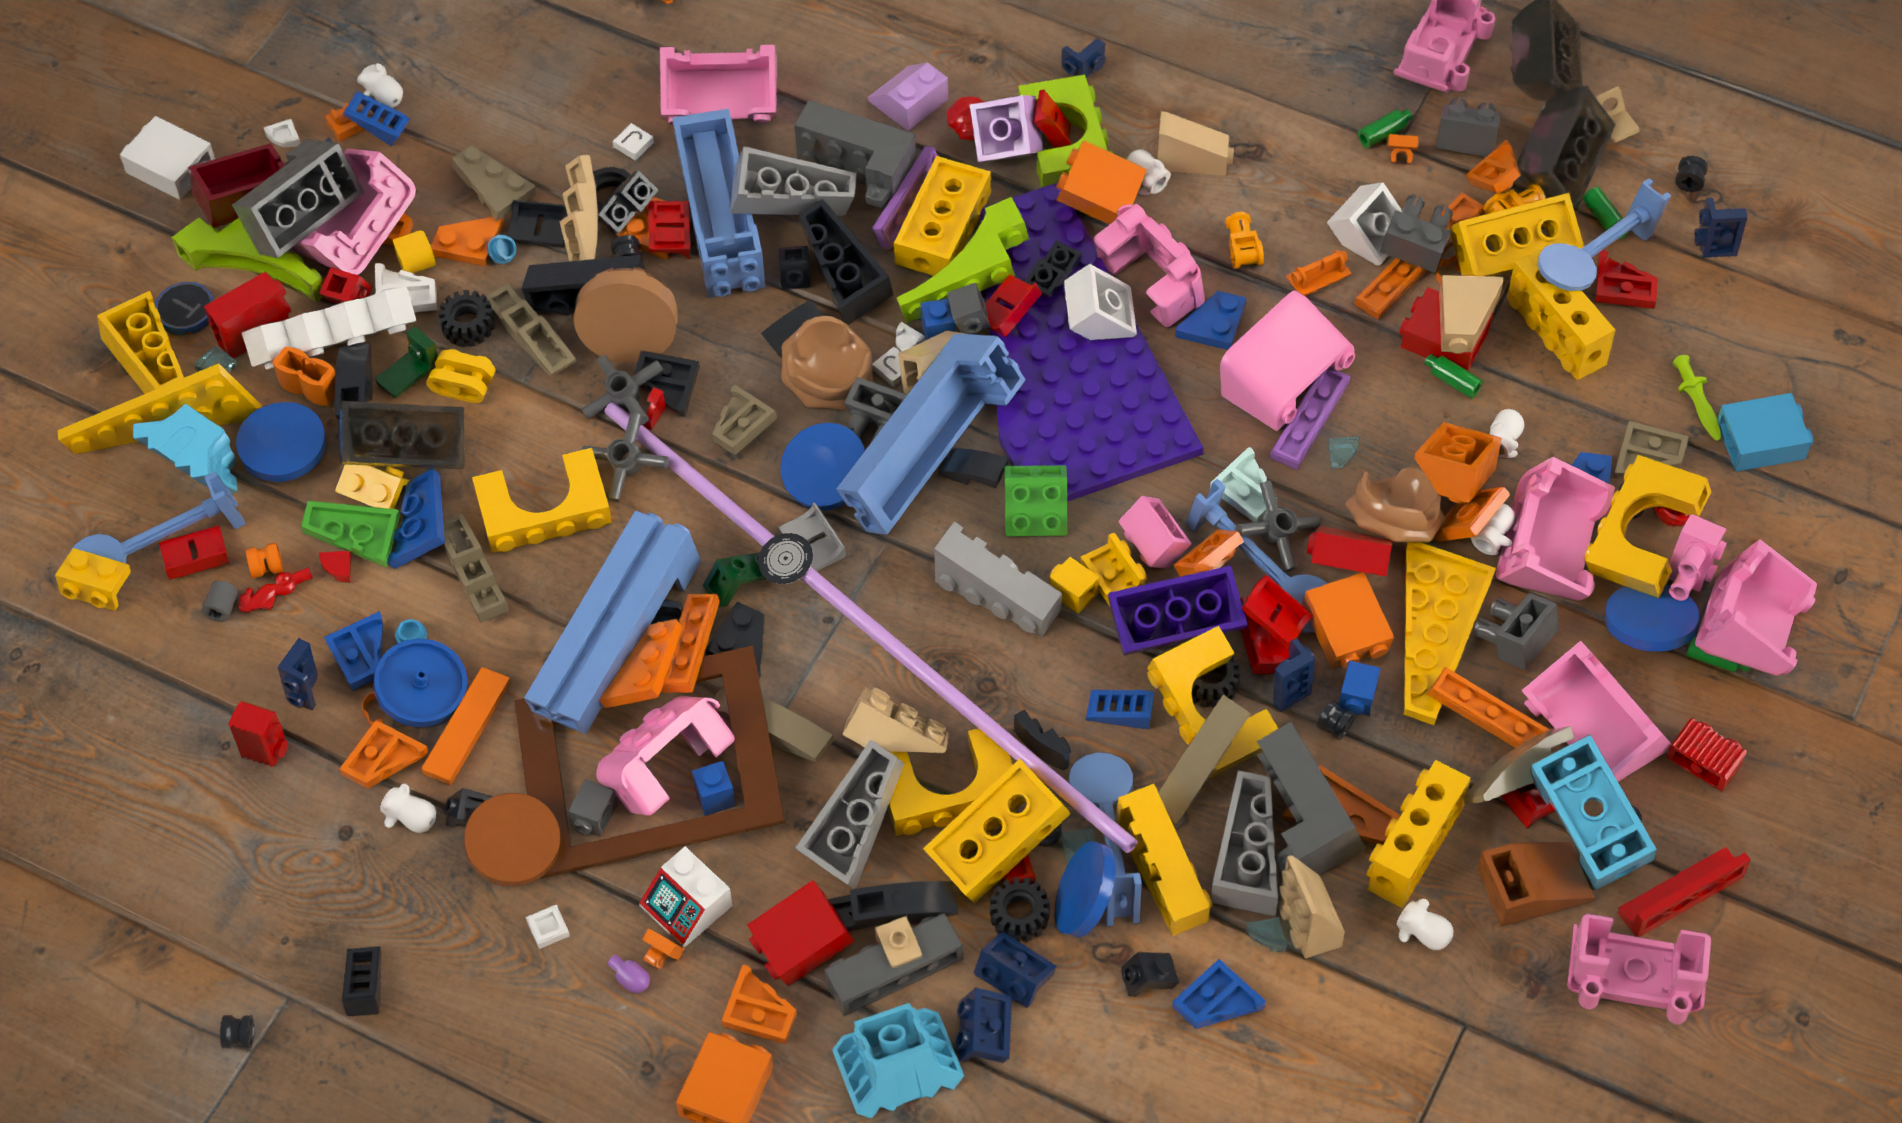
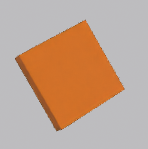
M1505 487L1479 490L1469 503H1455L1445 515L1446 522L1435 534L1434 539L1440 542L1476 537L1510 496L1509 492Z

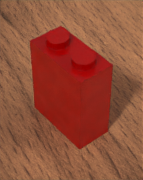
M266 271L204 306L215 342L230 361L247 352L242 332L261 325L290 319L289 313H291V308L283 297L286 295V291L278 279L273 281Z
M1427 287L1422 297H1416L1411 308V313H1413L1411 318H1405L1399 330V334L1403 335L1401 348L1426 358L1430 354L1437 358L1444 356L1469 371L1490 332L1494 313L1490 316L1472 352L1441 351L1439 291Z
M1319 526L1316 533L1311 532L1307 554L1312 555L1311 563L1386 576L1393 541L1385 537Z
M814 880L747 924L753 934L749 937L752 946L759 955L764 952L769 960L764 964L775 981L780 978L788 987L855 942L824 891Z

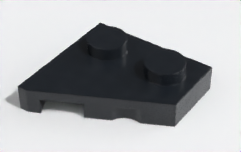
M641 350L633 375L656 360L662 366L663 371L640 386L649 393L654 387L662 390L665 405L680 416L685 417L699 372V361Z
M737 602L706 647V656L753 645L760 679L765 627L764 614Z

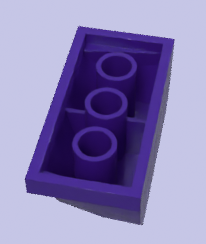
M1231 566L1108 593L1107 596L1123 656L1187 642L1217 626L1220 627L1223 633L1245 629L1248 625L1244 611L1241 609L1242 603Z

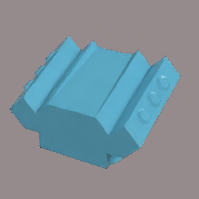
M184 404L176 413L162 421L133 424V438L146 445L149 450L175 464L177 469L206 487L208 486L204 477L216 471L231 493L237 492V478L229 471L236 465V456L231 451L229 437L224 429L187 404Z
M910 1003L855 1021L854 1032L842 1036L832 1049L856 1114L871 1119L880 1107L894 1111L897 1106L926 1096L932 1098L941 1086L954 1090L964 1077L940 1014L926 1008L917 1010L911 1007Z

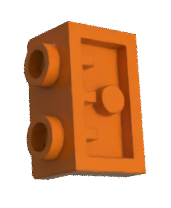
M1218 529L1175 563L1174 567L1180 577L1220 568L1234 557L1235 548L1244 541L1238 531Z

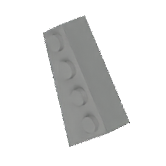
M743 147L735 166L730 214L799 215L823 199L837 216H845L855 195L857 173Z
M953 522L934 548L935 582L946 591H954L964 596L971 604L981 605L991 610L998 618L1008 619L1018 624L1022 630L1043 637L1062 610V593L1029 571H1025L1022 574L1013 563V560L1004 554L998 558L985 548L986 542L977 536L974 540H971L961 533L963 527Z
M870 740L800 840L796 849L845 884L856 889L904 763Z
M1243 771L1237 772L1212 884L1211 901L1214 904L1276 916L1278 888L1274 853L1271 782L1268 776Z

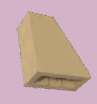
M1161 112L1158 160L1164 164L1165 170L1177 173L1226 176L1227 165H1233L1234 148L1228 147L1229 135L1171 113Z
M1442 275L1439 291L1441 351L1453 353L1473 351L1500 299L1503 277Z
M944 331L898 353L904 394H909L953 334L965 333Z

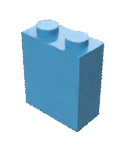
M1792 393L1721 405L1717 420L1735 472L1806 459L1810 446L1813 445V436L1811 430L1805 427L1802 408L1800 404H1796Z

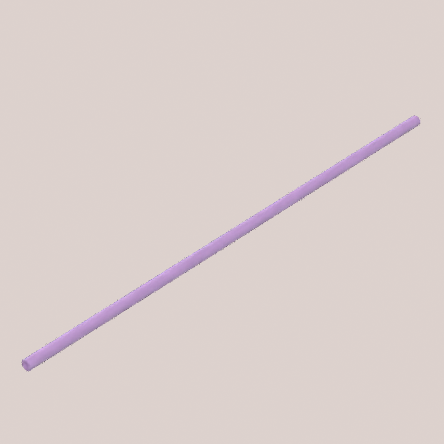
M613 402L609 403L604 410L605 414L626 431L630 414ZM640 425L636 440L652 454L668 456V467L760 545L764 546L771 538L775 537L648 429ZM810 566L807 573L801 578L805 583L1015 760L1021 759L1047 787L1124 852L1129 853L1134 849L1137 844V840Z

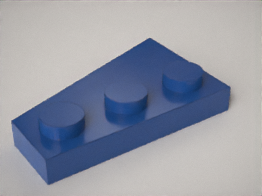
M433 468L407 483L400 513L403 515L401 528L395 530L393 538L397 542L395 552L389 554L387 561L394 569L445 543L440 474Z

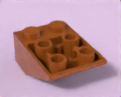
M1570 842L1511 843L1481 853L1477 871L1501 927L1595 900Z

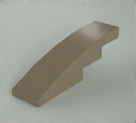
M509 283L486 296L487 301L489 300L491 303L493 315L551 377L576 362V358L542 315L538 316L526 299L521 300Z
M463 513L443 521L445 543L442 545L480 623L510 611L507 601L497 585L495 576L484 557L482 548Z
M723 685L713 698L720 704V707L714 709L720 717L730 720ZM763 697L771 747L818 762L835 740L833 734L789 709Z
M1224 695L1216 704L1159 791L1160 798L1170 820L1176 826L1250 716V712Z
M1571 726L1550 729L1525 741L1504 755L1479 778L1463 797L1464 803L1485 802L1533 783L1534 780L1530 771L1532 764L1552 755L1551 747L1574 739Z

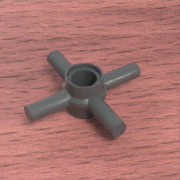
M607 355L600 356L597 359V363L607 377L605 380L606 394L581 409L586 418H591L605 409L609 403L613 402L623 409H628L630 413L636 412L641 414L642 420L640 425L645 424L648 421V416L638 403L640 399L639 386L662 372V366L656 360L635 375L630 376L625 371H617Z
M636 412L630 413L624 439L614 440L608 448L586 445L582 447V450L592 448L595 459L609 461L611 467L615 470L608 494V499L611 501L619 502L626 475L637 473L642 465L667 468L669 465L668 456L641 453L639 447L635 444L642 420V415ZM629 453L627 458L621 461L622 457Z
M1265 481L1260 483V488L1268 513L1264 516L1263 521L1238 524L1235 530L1239 532L1241 537L1260 534L1266 543L1271 545L1277 544L1285 572L1297 569L1289 539L1295 530L1318 528L1321 521L1317 515L1297 518L1292 510L1285 507L1279 508L1272 481Z

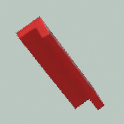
M1724 847L1619 907L1617 913L1634 936L1641 937L1744 878L1751 859L1745 852L1734 857L1728 848Z

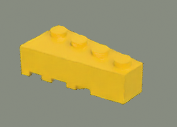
M150 291L97 315L102 341L144 394L184 378Z
M1155 784L1118 797L1117 824L1137 840L1136 846L1129 854L1172 936L1208 922L1210 908H1212L1211 898L1205 889L1202 890L1199 884L1197 872L1193 864L1189 862Z

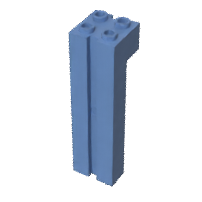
M729 108L673 117L674 135L687 199L689 201L707 297L726 296L731 294V289L742 288V292H752L757 289L766 288L762 249L756 224L754 225L752 214H730L735 166L739 159V153Z
M954 333L836 488L847 506L854 507L856 510L854 516L865 532L887 535L983 405H1007L1024 383L1025 378L1020 372L1018 364L1011 358H1007L1009 353L1005 348L1004 342L998 336Z
M635 510L525 695L524 699L531 712L586 735L603 706L599 699L651 624L673 584L676 583L678 589L684 592L701 563L690 531L686 527L677 523L674 525H663V520L653 513L643 514Z

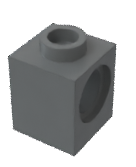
M975 283L947 292L952 317L960 333L974 334L991 327L984 298Z
M585 779L568 810L571 826L581 834H594L601 837L617 807L614 789Z

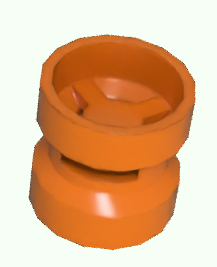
M277 542L267 544L262 549L256 547L245 549L252 579L262 577L267 572H272L273 574L284 572Z

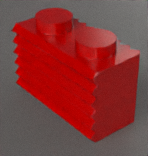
M244 701L239 702L228 725L241 758L247 757V760L252 759L253 762L258 760L259 764L264 762V765L269 764L270 767H273L279 758L284 757L288 748V741L285 740L286 737H284L282 725L275 711Z
M1690 718L1670 745L1666 758L1723 792L1742 766L1747 752L1735 740L1724 739L1722 735H1718L1707 723L1696 722L1694 718Z

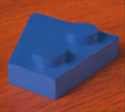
M380 611L324 637L331 654L352 691L374 681L375 670L382 657L383 619Z
M1220 959L1172 1001V1008L1195 1029L1262 1010L1266 1005V1000Z

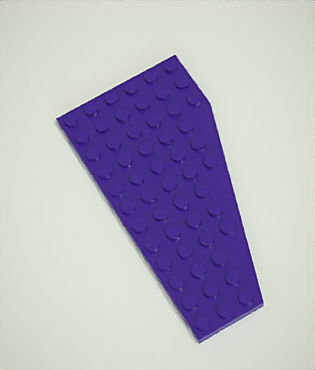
M1057 183L1012 197L1024 220L1029 240L1022 242L1018 246L1006 249L1015 274L1014 277L1025 282L1038 260H1044L1056 240L1082 253L1083 258L1069 277L1089 264L1110 275L1101 257H1097L1096 248L1076 210L1056 200L1060 192L1056 188ZM991 205L982 208L980 212V224L982 223L986 215L985 208ZM996 284L986 289L987 301L1001 284ZM1063 284L1050 298L1041 294L1006 338L990 330V336H998L1004 342L1005 348L1009 353L1007 358H1011L1018 364L1019 370L1025 378L1024 383L1007 405H996L999 443L1011 466L1066 465L1067 502L1203 455V446L1137 323V335L1134 337L1090 340L1075 333L1070 329L1068 323L1065 284ZM1001 300L998 302L1011 310L1014 308Z

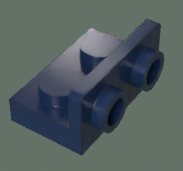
M1706 198L1704 209L1699 211L1700 226L1694 231L1695 245L1700 246L1702 258L1738 255L1748 218L1745 208L1716 210L1713 198Z
M298 638L277 668L286 700L297 708H302L303 706L313 710L316 703L311 688L317 680L318 673L310 643Z
M1297 638L1290 641L1289 658L1282 661L1275 668L1273 704L1280 712L1312 694L1315 657L1311 649L1306 645L1303 646Z
M1002 931L981 950L974 974L1005 995L1012 996L1014 1001L1028 1008L1034 1000L1036 991L1054 975L1057 966Z
M974 988L960 1000L957 1008V1015L960 1018V1030L956 1037L959 1061L966 1062L972 1056L1001 1063L1010 1059L1012 996Z

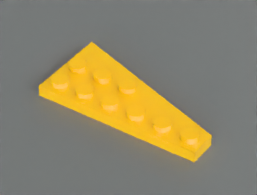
M218 363L57 430L58 440L74 454L139 442L133 438V424L162 421L176 413L184 404H187L218 426L245 421L249 415L263 406Z
M1406 542L1404 715L1435 725L1443 704L1427 694L1444 667L1456 672L1494 578L1496 568L1421 542Z

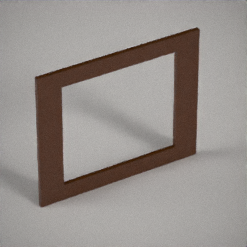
M753 645L704 656L696 679L697 683L723 677L745 807L571 847L554 722L531 712L524 698L514 700L527 795L540 800L552 811L560 830L558 856L549 871L539 879L785 823Z

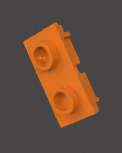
M1335 250L1333 254L1302 268H1295V271L1286 275V278L1297 292L1306 296L1352 275V273L1345 265V262L1348 261L1347 253L1344 250Z

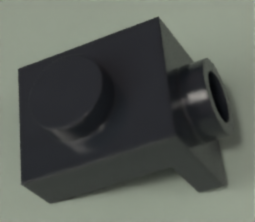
M1137 952L1121 967L1122 979L1130 997H1136L1145 988L1173 989L1179 984L1170 953Z

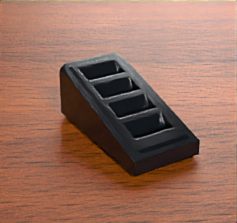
M380 946L347 949L342 1003L345 1013L349 1017L376 1015L379 1013L382 952ZM372 961V964L355 966V963Z

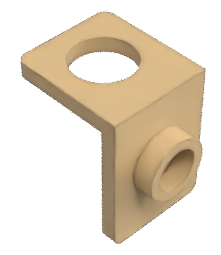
M1615 87L1593 98L1598 123L1613 142L1623 140L1640 131L1639 126L1625 110L1619 87ZM1616 98V103L1611 109H1602V104L1605 100Z
M907 917L875 928L877 945L881 943L892 968L922 957L921 949Z

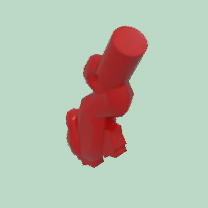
M306 567L292 574L289 572L279 573L275 578L276 584H265L254 595L253 589L248 587L245 594H241L239 597L238 609L240 612L248 614L250 611L259 609L271 610L274 607L276 601L274 597L276 595L290 594L295 590L296 585L313 578L309 568Z

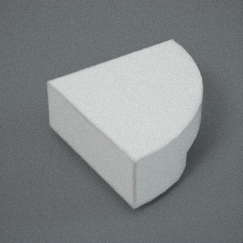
M291 119L264 127L268 139L278 146L297 147L300 144Z
M901 322L896 330V348L900 352L905 351L925 341V335Z

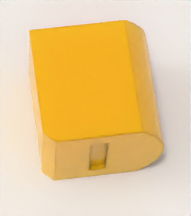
M419 230L392 240L396 257L402 270L414 274L436 266L431 246L424 231Z

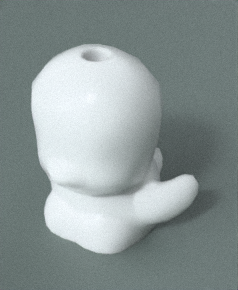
M377 63L376 65L366 67L358 76L357 82L366 89L364 95L369 97L374 95L377 101L391 108L398 106L403 97L402 87L393 77L387 75L386 69L381 64Z
M1143 149L1133 151L1127 160L1147 169L1142 181L1143 187L1139 189L1138 194L1145 196L1162 191L1167 185L1171 173L1165 170L1164 164L1160 160L1153 158L1148 151Z
M1501 410L1490 426L1489 434L1502 438L1498 458H1514L1518 455V452L1515 451L1518 448V443L1515 440L1522 434L1525 425L1523 417L1516 410Z
M1503 503L1478 535L1471 537L1473 545L1479 551L1493 556L1499 554L1501 546L1507 547L1512 545V541L1504 536L1515 522V514L1512 508Z
M401 784L399 788L394 787L390 789L383 798L380 808L381 812L386 815L384 824L387 828L392 827L397 820L416 833L426 832L434 825L437 813L433 804L427 800L410 796V789L407 784Z
M1428 900L1411 901L1397 921V926L1400 929L1399 939L1402 942H1407L1410 936L1414 935L1423 945L1434 951L1447 947L1453 938L1451 923L1440 915L1428 912Z

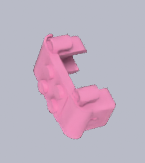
M1431 0L1427 13L1423 15L1417 29L1412 31L1405 45L1403 59L1398 69H1394L1393 75L1448 93L1450 89L1458 92L1465 90L1470 69L1464 62L1476 38L1487 40L1492 37L1495 15L1480 6L1481 0Z
M1137 203L1134 205H1124L1117 210L1118 217L1094 237L1097 257H1101L1107 270L1114 276L1147 252V255L1167 274L1146 292L1158 305L1150 313L1164 327H1170L1194 308L1197 310L1205 302L1201 270L1192 258L1188 248L1182 242L1177 243L1164 224H1158L1151 217L1149 218Z
M678 696L664 704L660 709H653L644 716L643 724L637 729H631L623 734L619 739L621 743L613 749L614 751L611 754L605 756L598 763L596 777L599 784L614 789L616 796L628 812L646 816L652 815L670 798L644 762H647L679 733H681L698 756L709 748L715 758L718 757L735 740L733 733L714 709L719 708L720 704L712 698Z
M1586 914L1582 917L1579 928L1577 927L1578 924H1574L1567 986L1571 991L1579 994L1578 1001L1583 1008H1595L1600 998L1667 1009V1018L1673 1024H1682L1686 1021L1689 1012L1703 1009L1711 938L1708 934L1681 929L1674 946V943L1609 933L1613 924V918Z

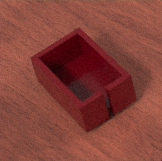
M272 143L190 166L188 168L192 194L213 228L226 225L239 218L232 205L283 168L285 163L281 161V157Z

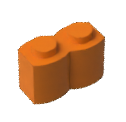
M284 347L272 363L278 382L286 391L293 394H304L310 402L320 406H329L334 400L336 374L334 368L329 363L320 359L309 358L303 351L293 347Z

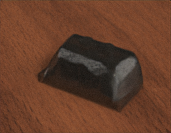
M1534 0L1524 7L1511 21L1512 44L1510 45V51L1512 54L1511 73L1513 75V82L1533 100L1549 105H1567L1573 112L1584 108L1579 24L1557 0Z
M1581 86L1560 93L1545 102L1517 160L1519 172L1531 184L1539 185L1544 194L1549 198L1569 193L1574 211H1577L1616 126L1588 86Z
M342 401L340 403V464L463 469L465 467L464 407Z

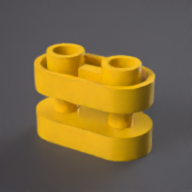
M456 349L442 350L435 362L436 369L431 371L426 384L431 391L438 395L477 404L483 401L487 392L486 385L491 383L496 369L492 362L484 356H473L461 353Z

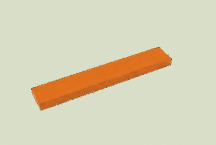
M1462 192L1448 206L1452 210L1453 215L1446 229L1449 230V227L1459 221L1482 216L1485 213L1483 211L1484 206ZM1451 235L1443 254L1453 245ZM1395 258L1355 298L1354 305L1379 320L1428 270Z

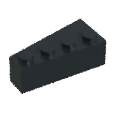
M823 199L799 214L804 235L844 323L847 325L851 324L894 295L888 274Z
M641 255L529 265L521 289L526 301L534 311L569 314L570 311H575L579 291L596 274L610 268L634 269V267L645 271L646 268Z

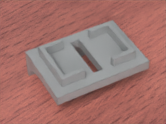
M815 502L806 513L778 527L780 534H798L808 542L825 535L824 538L810 544L813 551L811 567L816 571L846 557L844 545Z

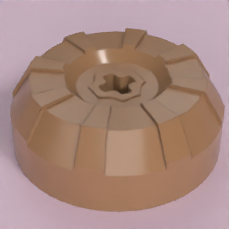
M634 267V269L610 268L596 274L579 291L574 313V326L581 341L599 356L607 355L610 360L616 362H637L641 350L662 354L670 346L676 332L678 308L670 289L663 282L646 273L644 269Z

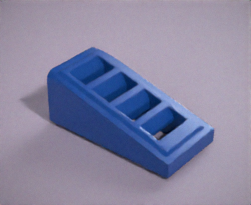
M358 91L343 112V115L389 146H392L398 139L410 119L405 114ZM359 104L365 106L361 113L355 111ZM369 110L374 112L372 118L366 116ZM379 117L384 119L382 124L377 122ZM389 123L394 126L393 129L388 127Z
M1091 690L1086 720L1149 730L1155 692L1146 690ZM1098 701H1105L1103 711H1097ZM1111 702L1117 703L1116 711H1110ZM1124 704L1130 705L1129 711H1123ZM1136 706L1142 707V711H1135Z

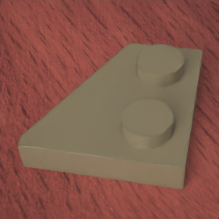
M734 385L730 391L732 397L728 406L724 405L720 414L721 419L716 423L712 436L715 443L736 455L777 419V415L774 409L737 385Z
M1628 421L1614 478H1624L1627 467L1630 464H1634L1638 455L1681 468L1689 436Z

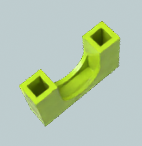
M1085 75L1018 86V96H1036V99H1038L1039 90L1045 89L1070 123L1079 127L1084 133V136L1072 145L1037 151L1036 170L1041 188L1057 183L1063 172L1068 173L1070 165L1066 164L1067 159L1073 148L1079 149L1083 140L1107 151V131L1100 127V124H1102L1101 111L1099 107H1094L1093 85L1088 86Z

